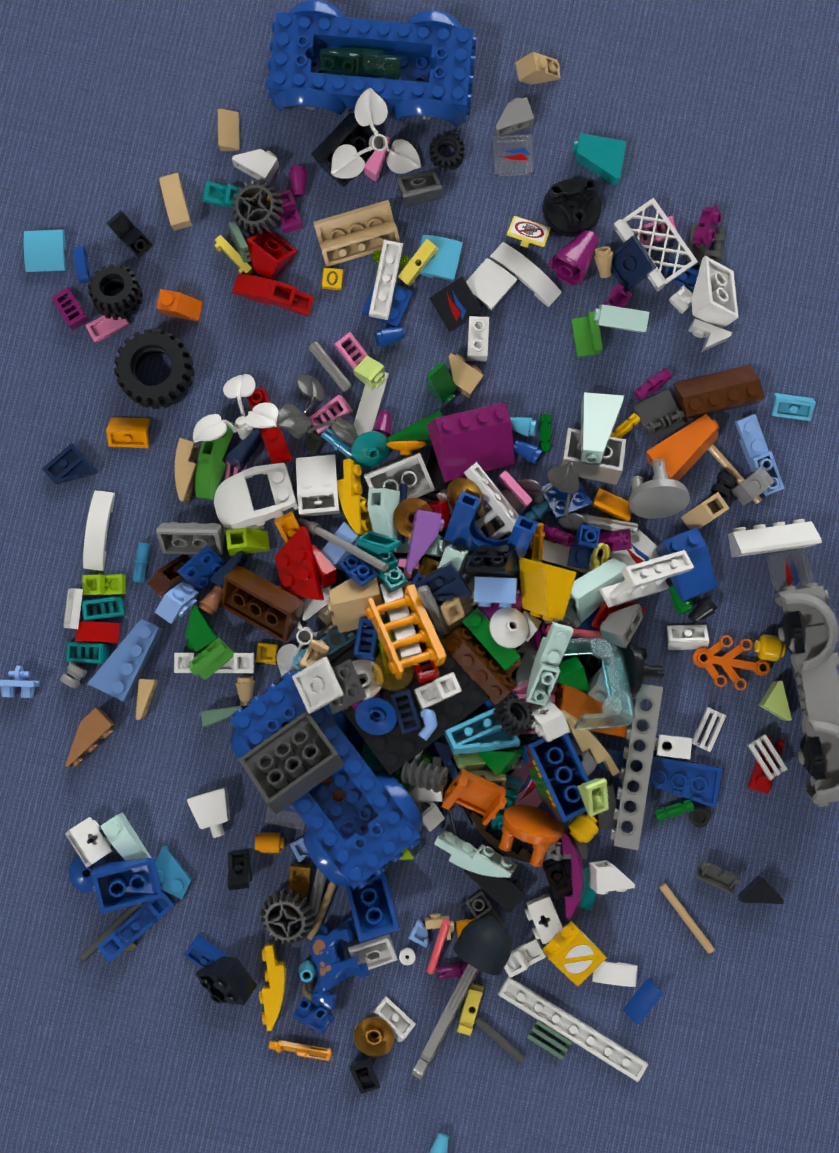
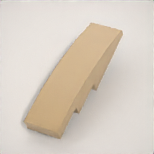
M562 709L561 712L565 716L570 733L580 750L583 752L588 749L596 763L603 762L612 776L620 773L611 756L593 733L578 719Z

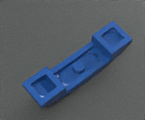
M162 890V898L147 902L97 946L109 963L175 906Z

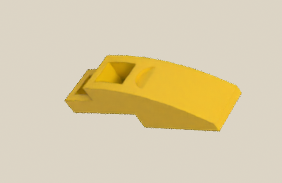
M349 458L343 460L344 479L337 480L338 494L347 521L355 533L362 536L371 531L368 499L361 496L363 492L361 466Z
M274 941L267 942L265 949H262L263 962L266 961L267 963L265 981L269 982V984H264L262 991L259 992L260 1004H264L265 1012H262L263 1025H266L267 1031L272 1030L278 1018L286 988V961L277 962Z

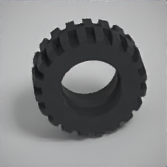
M146 329L144 334H140L139 331L134 333L133 339L127 338L124 341L126 343L124 348L119 347L117 352L120 356L115 357L114 363L117 365L114 368V374L117 376L116 381L118 385L135 403H139L146 408L149 406L153 409H159L160 406L167 408L170 407L171 402L178 403L180 401L179 397L181 395L186 396L188 393L187 387H191L193 383L191 379L194 376L193 360L182 342L169 332L165 334L159 329H156L155 332H152L151 329ZM150 354H166L172 362V370L169 377L159 385L146 386L142 384L137 376L141 361Z

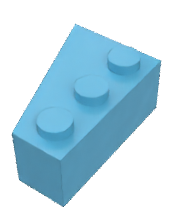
M494 709L445 731V737L454 755L519 748L520 741L517 735L511 736V733L507 735L505 734L506 730L502 731L500 729L501 725L497 726L496 722L498 719H494Z

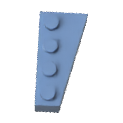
M140 619L87 684L117 699L129 701L164 628L147 620Z

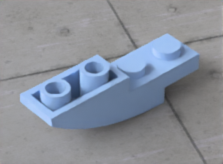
M751 414L735 421L741 438L739 442L752 473L762 466L774 480L771 486L763 492L764 495L767 496L784 489L772 451H768L756 414Z

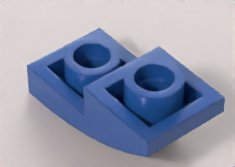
M353 554L339 562L341 569L361 587L378 577V573L369 563Z

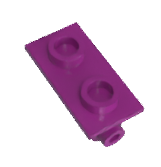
M716 204L713 205V208L706 207L702 210L698 223L705 226H697L693 236V243L700 246L701 243H704L706 248L710 249L711 243L715 240V231L722 219L721 212Z
M618 284L613 287L612 292L608 296L609 301H605L603 305L624 308L632 293L623 291L624 287Z
M630 529L600 533L598 544H607L610 547V552L632 549ZM600 549L598 554L603 553V550Z

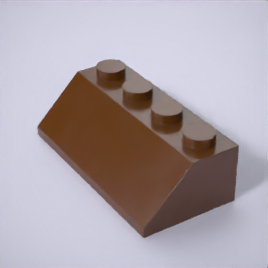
M750 365L673 383L679 409L685 415L684 421L699 418L705 414L711 415L757 404L765 398L760 379Z
M238 565L224 576L220 606L286 643L302 617L305 601Z

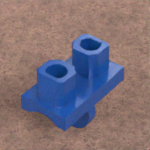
M306 998L301 1000L297 1005V1009L292 1014L293 1018L308 1026L309 1030H315L322 1035L335 1020L334 1015L322 1007L316 1006Z

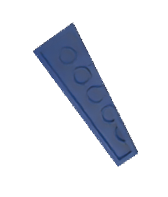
M604 748L611 756L619 772H621V767H626L627 759H623L624 751ZM653 756L648 785L716 808L722 768ZM634 760L630 766L633 770H640L642 763L639 760ZM603 762L599 763L598 768L608 771Z

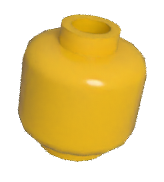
M763 634L759 640H755L754 652H757L759 659L778 661L780 657H784L786 647L783 641L779 640V636Z
M583 813L576 816L568 825L570 836L580 844L582 842L589 843L599 831L596 825L598 820L594 816L590 817L588 814L585 815Z

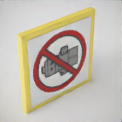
M514 216L507 236L522 240L520 246L528 248L529 243L544 247L551 227Z

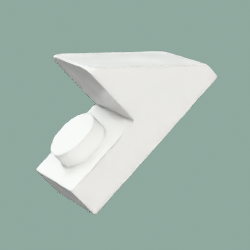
M698 319L693 320L688 330L696 337H706L701 352L727 341L732 334L730 331Z

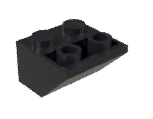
M507 545L477 546L465 570L473 577L515 578L519 570L517 549Z
M222 956L198 970L195 974L200 980L201 986L207 989L211 999L216 1003L245 1005L257 987V984L237 957Z

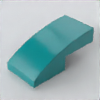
M206 181L202 202L234 208L231 205L232 201H236L233 194L238 195L240 193L238 188L240 187L230 184L224 186Z

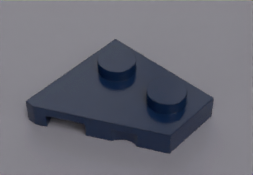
M73 443L42 468L56 485L98 473L95 467Z
M451 561L416 582L418 588L424 585L428 586L435 600L440 598L445 600L453 599L454 597L462 596L469 598L473 595Z

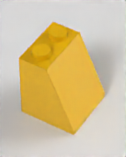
M520 557L522 609L530 611L529 615L542 617V619L547 621L563 620L577 572Z

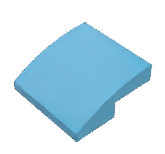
M64 229L24 231L26 272L67 270L64 251L66 250Z
M423 235L420 247L428 239L439 249L436 256L434 255L420 272V275L430 278L435 276L453 282L463 242L444 237Z

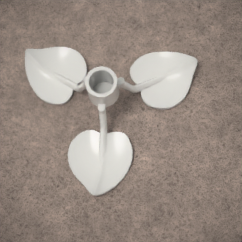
M372 88L364 91L357 100L354 114L358 124L361 126L370 125L374 135L369 139V147L358 153L352 145L344 144L339 146L332 156L331 174L341 179L356 177L363 171L365 165L360 155L371 150L383 151L385 149L389 152L386 157L387 165L394 173L403 174L420 168L419 155L408 141L397 139L393 141L390 149L387 138L382 134H378L374 124L380 125L385 121L388 109L384 100Z
M238 375L228 380L223 388L226 397L231 399L237 397L241 417L236 419L235 426L227 420H222L218 414L207 415L196 424L193 431V441L195 443L198 441L216 440L225 434L227 430L226 425L234 433L238 432L239 437L244 440L254 431L253 428L277 427L278 409L272 403H261L256 405L253 411H249L248 415L245 416L241 397L251 396L255 391L256 384L251 375Z
M297 597V598H299V599L305 601V598ZM299 620L297 623L299 631L296 635L299 646L286 644L277 653V664L281 678L289 671L300 672L294 668L293 658L296 654L303 651L301 649L303 645L309 644L314 636L322 633L328 635L337 629L338 626L330 625L326 629L313 632L309 627H302ZM356 629L342 632L346 641L349 639L346 635L350 633L357 634ZM338 634L331 636L330 642L332 645L338 646L341 644L342 639ZM299 656V657L297 658V659H298V662L296 663L297 666H300V663H301V661H302V659H303V658H301V657Z

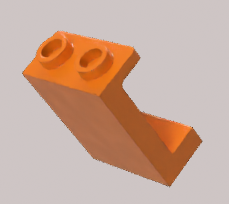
M461 769L446 789L441 807L449 810L454 803L462 805L482 814V824L486 826L490 820L495 819L498 810L504 808L507 798H505L506 788Z

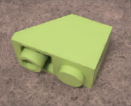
M366 356L354 369V375L371 390L375 387L379 388L385 381L384 366L369 356Z

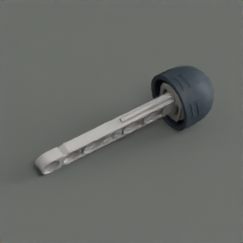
M479 918L471 921L462 930L454 945L455 953L468 965L413 1069L412 1075L420 1080L427 1072L479 970L498 976L501 975L509 960L512 950L511 938L506 928L498 921L490 918Z

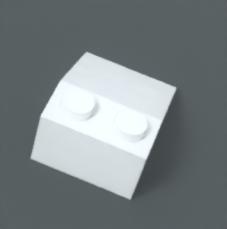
M707 256L702 258L691 299L693 316L722 329L739 318L734 271Z

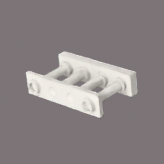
M476 462L464 474L467 476V479L473 481L480 488L483 501L486 500L492 507V510L475 523L478 530L485 535L480 528L496 516H499L505 525L488 537L499 540L508 532H512L519 514ZM442 489L436 494L439 501L448 500L447 489ZM448 501L450 513L452 514L454 508L450 505Z
M682 550L625 567L621 571L625 578L623 582L601 588L599 591L608 608L667 590L669 588L665 581L667 578L689 572L694 566L686 551Z

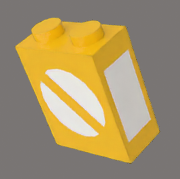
M572 921L542 949L549 960L577 987L607 959L603 952Z

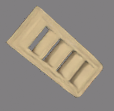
M139 679L136 720L145 719L158 680Z

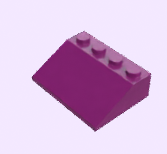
M505 402L435 418L426 425L444 482L467 477L464 472L476 462L484 472L515 464L512 423Z

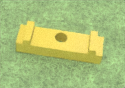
M221 235L215 239L217 251L223 250L240 268L238 270L240 274L251 275L254 273L252 267L247 262L244 263L237 251Z
M426 239L398 277L408 286L412 283L414 284L417 276L434 255L436 256L439 248Z
M472 983L465 998L457 1032L471 1035L483 994V985ZM474 1007L475 1011L470 1012L469 1008Z

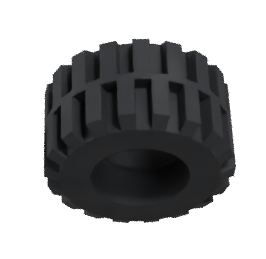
M110 264L107 268L105 266L101 267L102 270H97L94 273L95 276L90 278L91 283H88V294L96 309L102 316L105 315L108 319L112 317L113 320H118V317L125 319L128 314L130 316L133 315V311L139 309L138 304L142 303L141 297H143L142 289L134 273L126 266L123 268L119 264L116 267L113 264ZM123 288L119 294L108 296L112 290Z

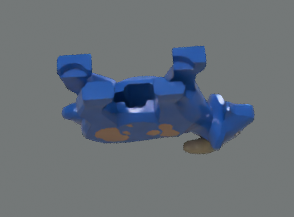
M353 918L339 924L332 931L326 925H321L320 930L312 938L310 945L312 952L311 961L316 967L318 982L315 987L314 983L311 982L309 988L306 983L303 984L302 991L304 997L316 1006L328 1010L334 1009L335 998L338 995L333 994L332 988L350 976L366 977L370 975L367 963L358 965V956L346 960L341 946L342 940L346 942L353 941L352 932H356Z

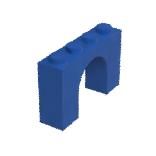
M462 491L454 507L444 540L466 548L471 552H474L476 547L481 545H507L509 547H516L518 561L520 557L525 558L538 522L519 515L509 537L500 540L488 538L478 530L475 523V516L481 499Z

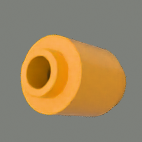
M261 832V834H256L255 851H260V853H280L281 849L285 847V837H281L279 832Z

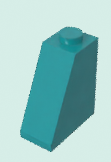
M580 134L578 141L574 140L572 152L576 153L575 161L613 186H618L626 141Z

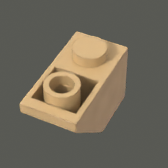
M531 52L515 62L518 79L521 82L532 85L555 81L561 78L560 66L557 60L536 52Z
M450 353L448 358L449 368L457 391L470 398L483 380L484 375L481 374L482 371L474 365L471 367L465 363L466 360L462 356Z
M717 492L680 518L689 530L694 528L700 529L730 508Z

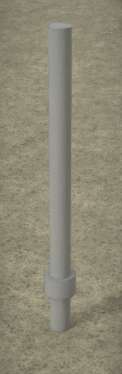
M303 517L298 519L299 525L308 527V532L323 537L383 572L387 571L388 564L321 528L320 524L314 521L310 522Z

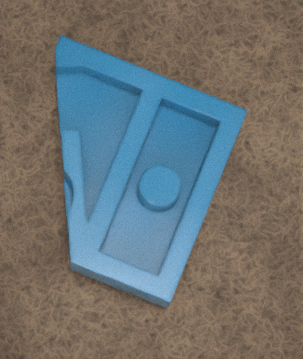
M164 845L155 861L160 888L173 896L183 899L192 879L182 869L179 861L169 852V848Z

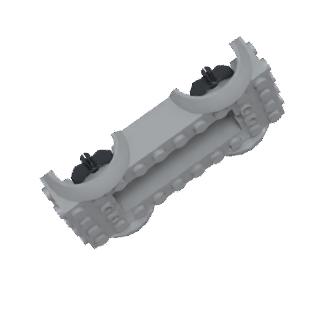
M809 583L800 586L797 590L795 586L783 587L778 590L774 598L775 602L782 606L783 611L787 612L784 613L780 622L781 627L778 629V636L788 651L792 653L790 658L795 670L802 713V732L806 733L800 742L798 760L811 775L805 790L813 804H817L818 807L830 806V802H839V674H837L836 668L839 665L838 653H834L839 639V626L835 614L826 604L829 602L828 591L824 590L823 586H817V583Z

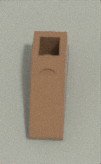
M101 707L92 710L80 722L65 764L67 768L73 765L77 767L84 761L83 756L87 752L92 753L99 746L98 742L102 738L106 739L114 732L115 722Z

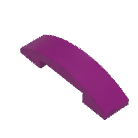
M563 834V855L571 854L573 896L565 897L566 918H573L578 912L583 897L584 867L575 840L570 834Z

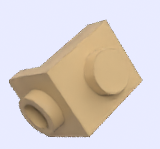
M311 639L299 667L305 669L318 660L327 657L330 647L321 640Z
M440 913L429 914V917H425L426 929L441 928L442 921L444 919L450 921L449 916H441ZM450 921L447 940H451V934H455L454 921Z

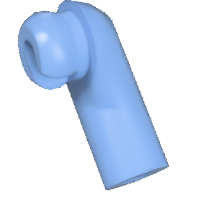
M425 708L420 714L425 726L418 735L427 741L437 728V719L433 710Z

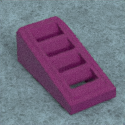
M69 287L51 297L72 330L89 321ZM66 294L69 295V297L61 302L58 301V299L62 298ZM72 300L73 303L69 304L65 308L62 307L64 304ZM74 306L76 307V309H74L70 313H66V311L70 310ZM79 312L78 316L74 317L73 319H70L71 316Z

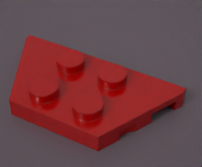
M301 526L275 556L281 587L294 596L322 601L324 597L308 527Z

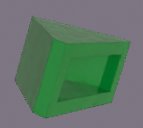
M576 656L559 664L560 673L556 682L585 692L589 691L584 667Z
M512 748L478 752V755L499 776L507 773L524 754V749Z

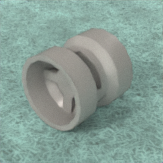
M70 662L67 666V672L62 674L60 681L74 689H78L81 678L85 677L88 671Z

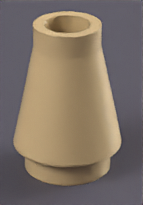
M610 247L595 249L594 259L600 278L611 276L613 252Z
M238 676L235 685L240 705L248 706L250 705L249 701L253 698L255 681L253 676Z

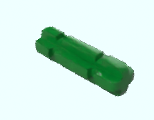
M542 414L540 416V423L542 425L540 426L541 443L539 447L543 450V453H548L551 450V444L549 443L551 441V414Z
M688 799L683 801L682 804L678 802L666 806L665 809H657L654 811L657 821L660 822L666 820L665 817L669 819L684 814V811L687 813L693 811L694 804L692 800Z

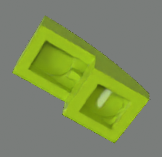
M82 575V595H126V575Z

